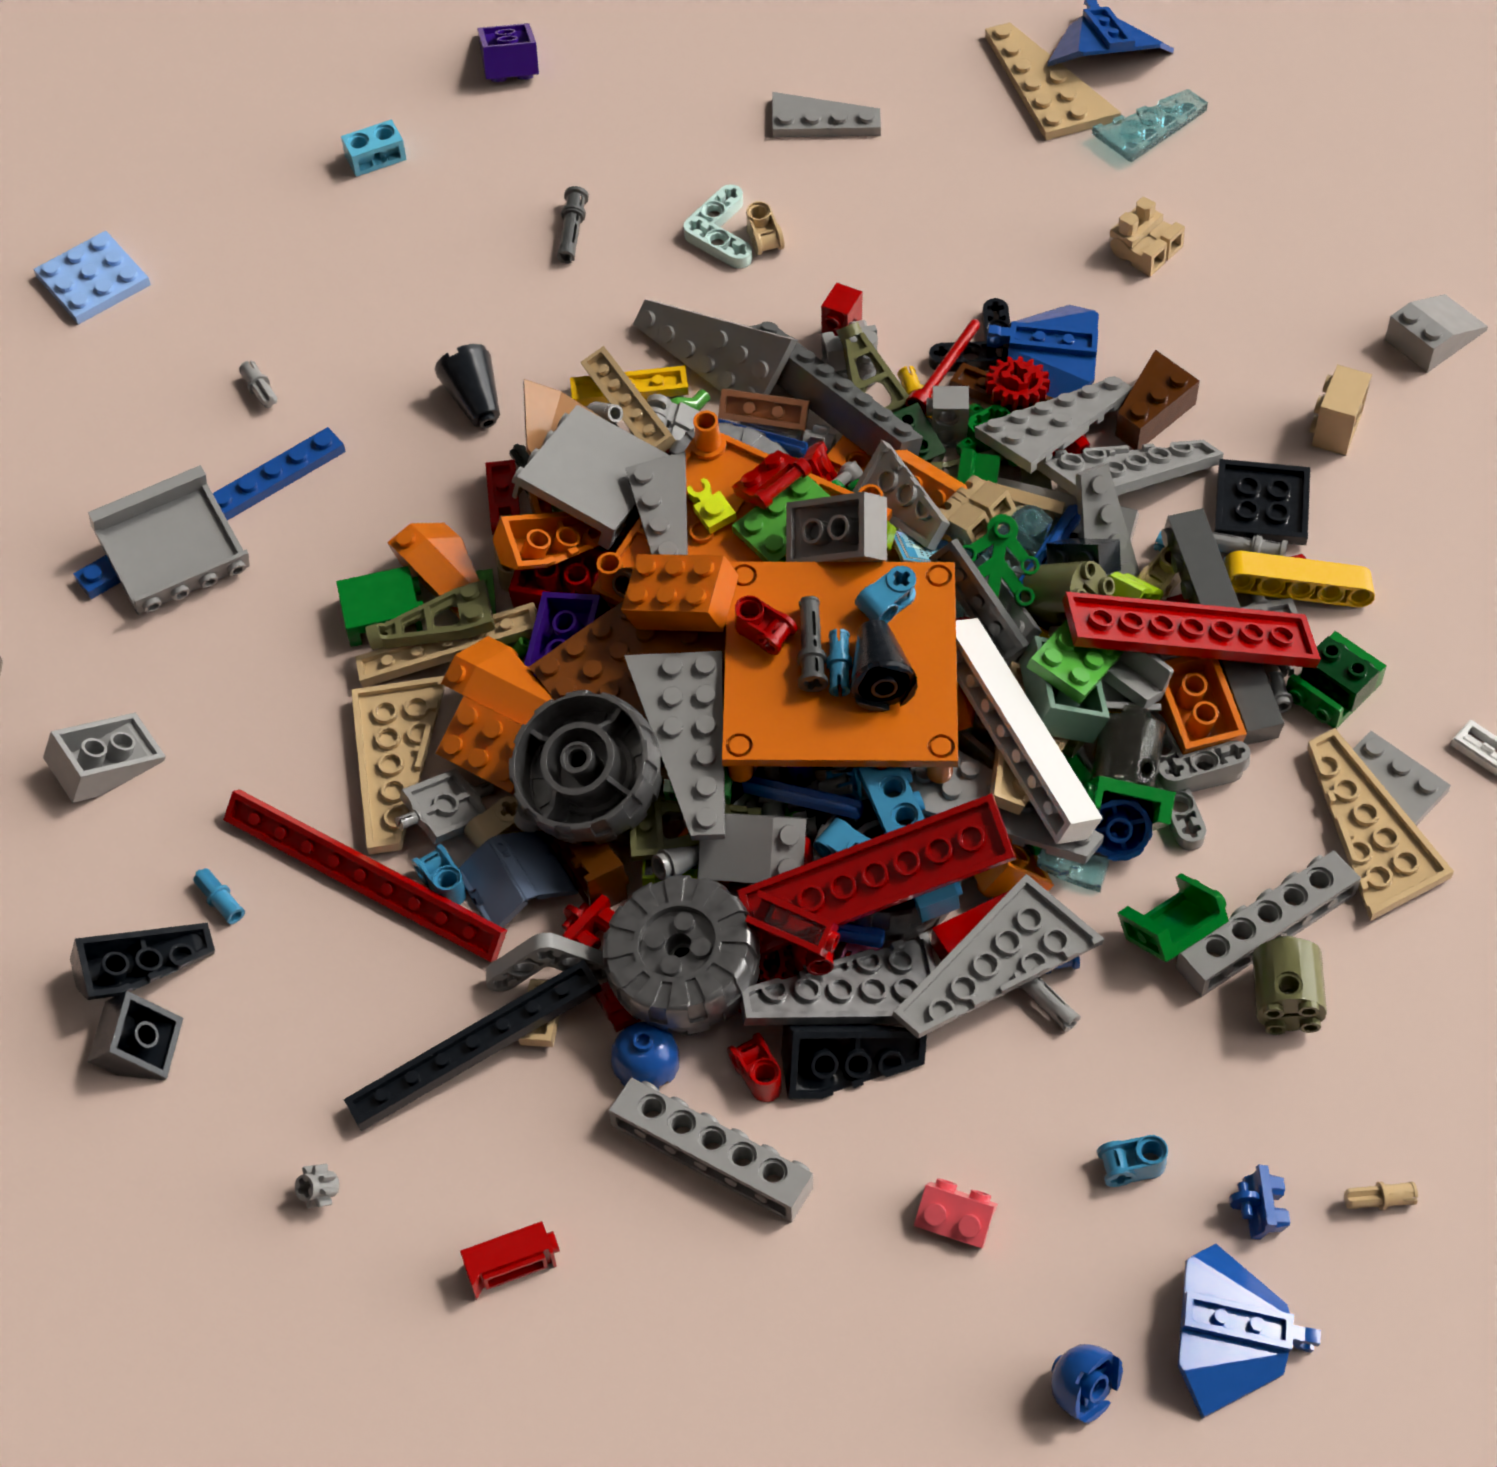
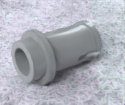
M1279 671L1270 672L1271 681L1269 676H1266L1280 713L1287 712L1292 707L1293 696L1287 691L1283 673Z

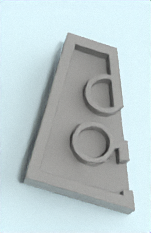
M1370 731L1353 748L1416 826L1449 792L1451 786L1449 783L1373 731Z

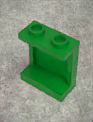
M409 566L336 581L350 647L363 645L361 633H366V626L385 623L424 604L423 600H416V595H421L418 577L411 578ZM420 620L415 623L417 631H423Z
M1334 631L1329 636L1330 638L1344 644L1351 652L1361 659L1369 661L1380 671L1375 686L1376 690L1382 684L1387 665ZM1293 673L1288 678L1286 685L1288 693L1293 696L1294 704L1302 706L1312 713L1317 720L1328 724L1333 729H1337L1369 697L1367 696L1350 712L1301 678V673L1298 676Z
M1100 775L1081 783L1098 810L1101 808L1102 797L1115 793L1137 798L1145 805L1151 816L1152 831L1171 824L1176 792Z
M1182 873L1175 877L1179 892L1145 915L1129 906L1117 912L1126 940L1164 962H1168L1229 922L1225 909L1227 904L1223 895L1219 891L1213 890L1201 884L1198 880Z

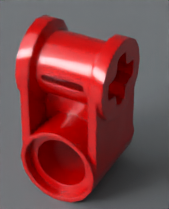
M747 595L741 597L735 604L736 631L771 655H778L782 650L781 645L789 635H794L798 630L795 621L791 617L769 606L758 597ZM745 615H753V616H755V617H753V618H746V617H743V616H745Z
M760 1033L753 1034V1039L737 1047L733 1045L727 1047V1053L737 1073L742 1076L757 1100L771 1102L780 1096L782 1092L781 1070ZM763 1078L772 1079L770 1082H760Z

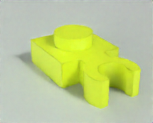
M703 478L701 479L703 491L695 492L691 486H688L687 492L689 499L696 503L693 505L695 514L707 531L712 534L737 520V516L721 491L712 495L710 482Z

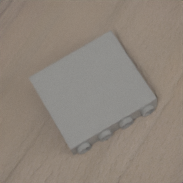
M576 405L570 414H563L555 431L550 430L542 447L540 449L535 448L532 451L527 465L524 468L520 466L512 479V483L515 484L512 497L516 499L524 489L601 531L598 545L609 550L638 513L625 467L669 455L585 408Z
M201 465L88 512L91 527L137 614L153 612L173 599L181 600L188 596L191 591L201 587H211L219 579L228 575H238L250 566L249 553L247 549L243 551L207 484L206 474Z

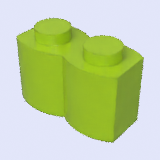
M1114 572L1111 575H1107L1115 583V591L1111 596L1161 600L1163 596L1161 589L1130 573Z

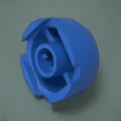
M1115 793L1102 797L1101 808L1098 810L1102 820L1095 830L1103 834L1104 839L1096 852L1107 856V859L1112 861H1127L1139 856L1153 835L1152 820L1147 808L1141 801L1133 797Z
M638 1022L627 1026L617 1035L611 1050L612 1070L616 1077L621 1080V1084L624 1087L632 1077L639 1082H650L659 1090V1086L664 1085L667 1081L670 1083L678 1072L679 1048L672 1034L650 1026L647 1022Z
M1079 1344L1067 1350L1063 1355L1058 1356L1054 1361L1051 1369L1052 1395L1057 1404L1071 1417L1084 1423H1090L1099 1418L1111 1404L1110 1401L1104 1400L1109 1395L1111 1388L1118 1391L1123 1374L1122 1361L1113 1355L1112 1352L1100 1346Z

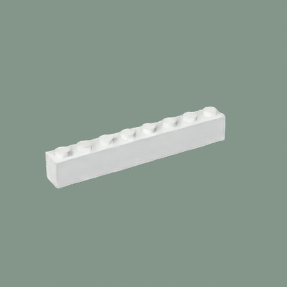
M979 619L956 620L957 682L999 751H1001L1005 761L1029 797L1030 802L1055 843L1063 844L1089 839L1102 820L1098 809Z

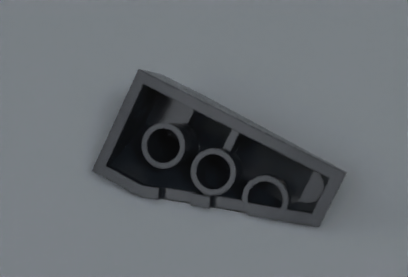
M208 923L76 938L70 956V963L76 988L87 1000L115 997L125 991L131 992L213 955L215 948Z
M871 1024L783 1025L781 1055L788 1099H823L834 1095L833 1092L851 1086L856 1088L864 1085L863 1082L881 1076L889 1077L924 1065L927 1034L918 1039L905 1027Z

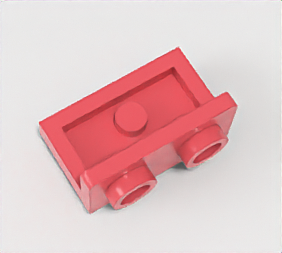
M937 1178L936 1183H927L914 1226L983 1248L993 1214L998 1206L997 1203L990 1201L991 1195L971 1189L970 1194L956 1190V1183Z

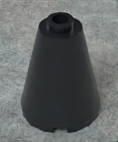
M482 344L463 345L457 348L458 353L449 356L448 353L443 355L437 361L434 369L437 378L471 423L476 427L489 428L497 422L500 416L491 354Z
M878 619L866 621L857 631L850 683L851 693L860 707L870 711L890 710L889 706L899 703L901 707L907 704L916 693L918 688L916 674L888 623Z

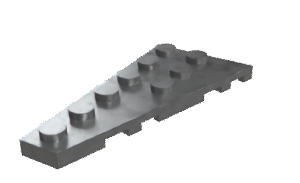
M929 933L918 934L916 939L906 942L903 940L892 942L890 947L877 951L869 949L833 960V970L825 975H812L807 969L798 971L797 975L783 980L775 978L749 986L742 993L740 1001L743 1026L901 1024L892 1017L893 1011L936 968Z

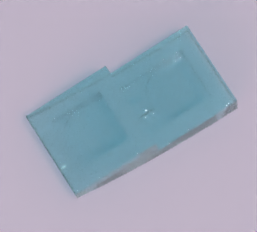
M1041 848L1037 867L1066 882L1101 893L1109 867V859L1092 855L1086 864H1081L1046 854L1044 849Z

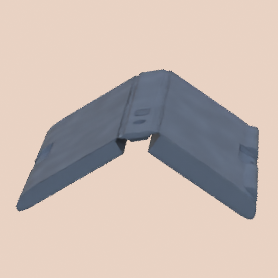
M541 831L508 833L491 837L458 868L462 874L465 889L480 915L502 928L528 904L527 900L535 897L537 899H545L579 893Z

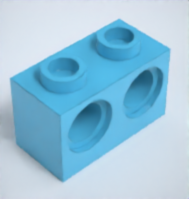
M392 119L341 136L345 158L356 177L407 160L403 139Z

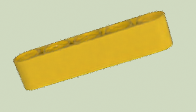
M1234 551L1224 558V565L1234 591L1237 593L1285 599L1292 598L1293 600L1349 607H1365L1375 600L1372 575L1367 567L1248 551Z

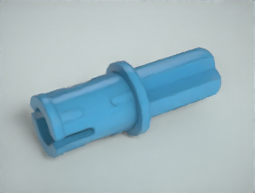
M208 868L199 869L195 873L193 881L207 897V904L215 907L228 924H235L240 921L245 914V910L232 897L230 888L227 885H222Z

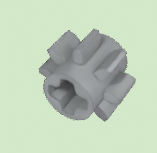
M816 424L813 425V430H805L802 441L808 443V448L817 442L824 441L828 449L826 453L828 454L835 446L836 435L829 434V426Z
M326 1163L302 1167L303 1175H300L295 1182L297 1197L301 1201H307V1208L332 1205L331 1197H334L339 1191L337 1175L333 1171H328V1164Z

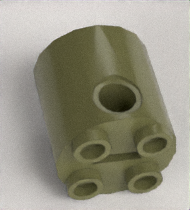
M1094 561L1040 565L1039 570L1032 576H1025L1022 583L1024 587L1031 588L1035 594L1034 601L1025 609L1040 627L1061 626L1067 618L1062 600L1066 591L1109 596L1115 591L1114 580L1111 577H1107L1103 568ZM1021 592L1022 602H1029L1030 597L1028 593Z
M1281 936L1259 945L1253 952L1252 960L1256 1017L1260 1024L1265 1026V1032L1271 1035H1280L1286 1031L1301 1030L1306 1033L1319 1031L1321 1029V1022L1327 1014L1322 952L1319 946L1309 940L1293 936Z

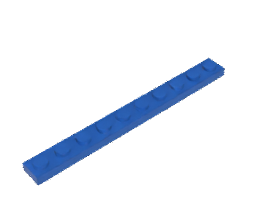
M327 427L212 494L228 521L345 453V446L332 430ZM106 555L73 573L76 582L91 600L121 583Z

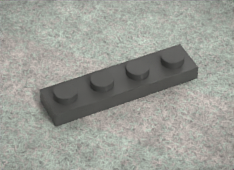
M957 538L929 557L931 562H955V597L970 619H979L1004 661L1029 645Z

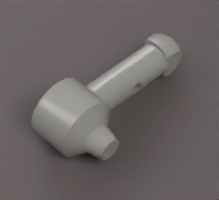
M856 461L846 462L841 466L840 471L837 473L838 476L832 481L840 480L844 486H848L851 482L860 479L863 471Z

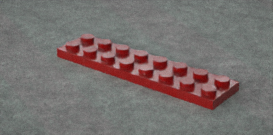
M1067 591L1062 600L1073 645L1077 647L1316 668L1321 660L1305 614Z
M991 793L739 889L737 892L751 917H754L761 902V899L756 896L758 891L761 890L841 926L1011 862L1017 858L994 795ZM775 909L769 924L802 939L815 936L823 931L822 928L778 909ZM756 928L760 941L761 956L792 944Z

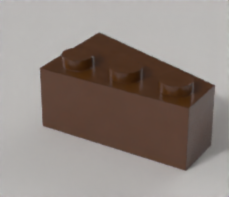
M546 833L547 842L585 903L591 906L601 894L610 899L611 907L628 899L626 885L629 884V879L624 871V864L607 843L582 842V845L559 840Z

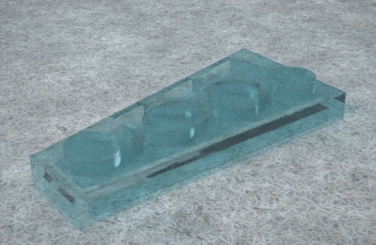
M1186 89L1159 100L1156 106H1143L1138 108L1135 114L1128 117L1120 115L1113 118L1112 123L1105 126L1102 123L1093 126L1092 135L1132 163L1206 112L1208 102L1190 89Z

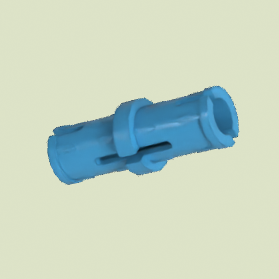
M834 629L828 634L830 655L827 657L826 665L827 669L830 670L829 693L839 697V684H841L842 696L848 695L851 691L849 670L852 668V657L849 655L850 633L847 630L840 629V641H838L837 629Z

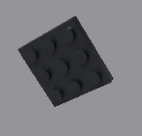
M1219 459L1214 532L1250 539L1259 535L1264 540L1275 542L1287 540L1288 544L1306 545L1309 520L1310 467Z

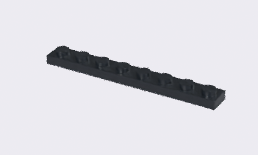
M582 960L345 1098L344 1101L360 1130L363 1131L601 992L600 983L585 960Z

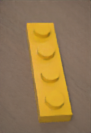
M685 365L624 372L644 399L653 394H661L666 397L689 395ZM590 376L570 378L572 399L583 406H588L595 401L609 403Z

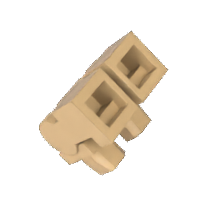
M1141 197L1136 202V207L1132 211L1122 214L1119 217V222L1110 230V237L1113 238L1110 246L1117 257L1132 262L1131 266L1151 277L1166 263V260L1171 259L1183 247L1185 226L1178 222L1171 225L1163 221V214L1155 210L1156 203L1146 197Z
M972 475L965 482L967 489L960 487L944 503L947 510L939 508L950 523L945 534L950 536L952 540L957 538L962 546L971 545L987 533V524L994 516L999 514L1011 516L1017 509L1007 488L989 480L984 482L978 476Z

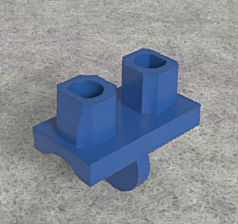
M1258 1164L1254 1173L1245 1176L1242 1182L1237 1184L1238 1192L1230 1195L1229 1203L1231 1208L1241 1210L1243 1219H1248L1251 1239L1261 1240L1269 1232L1284 1231L1290 1226L1291 1222L1287 1209L1274 1206V1200H1279L1284 1196V1178L1269 1174L1268 1165Z

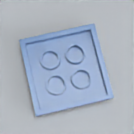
M107 231L34 268L35 275L78 325L151 285L149 277Z

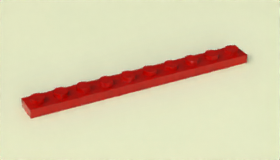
M240 789L232 791L223 818L224 821L489 962L497 960L508 930Z

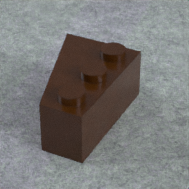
M1155 349L1118 412L1115 436L1132 449H1141L1142 444L1149 443L1196 404L1200 380Z

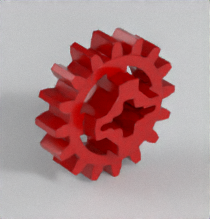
M1008 356L1007 362L1004 363L1001 360H997L996 366L990 365L989 373H986V393L992 394L993 402L1001 400V407L1011 404L1013 410H1016L1018 406H1022L1025 409L1028 408L1030 403L1035 405L1039 402V399H1046L1050 386L1049 372L1043 371L1042 364L1035 366L1034 359L1025 362L1022 356H1019L1018 360H1013Z

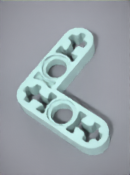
M731 184L723 186L686 219L683 226L686 241L731 267L738 269L746 268L751 264L752 247L746 241L721 228V226L743 206L742 189L737 185ZM717 211L720 213V215L717 217H710L707 215V213ZM716 239H721L725 243H723L722 245H713L711 242Z

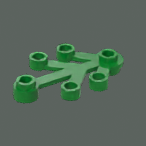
M999 514L988 522L986 527L987 533L971 545H963V548L972 553V561L974 562L977 554L993 545L991 558L977 567L984 578L988 576L987 583L997 597H999L1002 578L1013 593L1015 603L1020 607H1028L1034 601L1035 594L1031 588L1023 586L1005 561L1006 547L1019 562V570L1024 576L1034 575L1039 570L1040 564L1036 557L1027 554L1017 540V522L1009 515ZM1003 524L1007 526L1008 534H1000L997 529L998 525ZM1025 561H1031L1034 564L1033 571H1027L1024 568ZM1020 592L1029 594V602H1022L1019 599Z

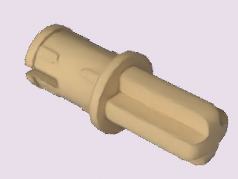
M1381 1181L1376 1182L1375 1186L1348 1188L1344 1191V1202L1348 1209L1378 1207L1380 1210H1386L1388 1206L1416 1205L1418 1203V1190L1413 1181L1400 1184H1384Z

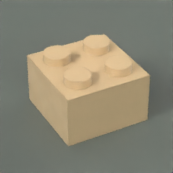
M1337 364L1333 376L1327 375L1322 390L1326 394L1319 395L1314 413L1319 415L1314 416L1309 431L1314 433L1312 446L1347 455L1363 414L1372 374Z

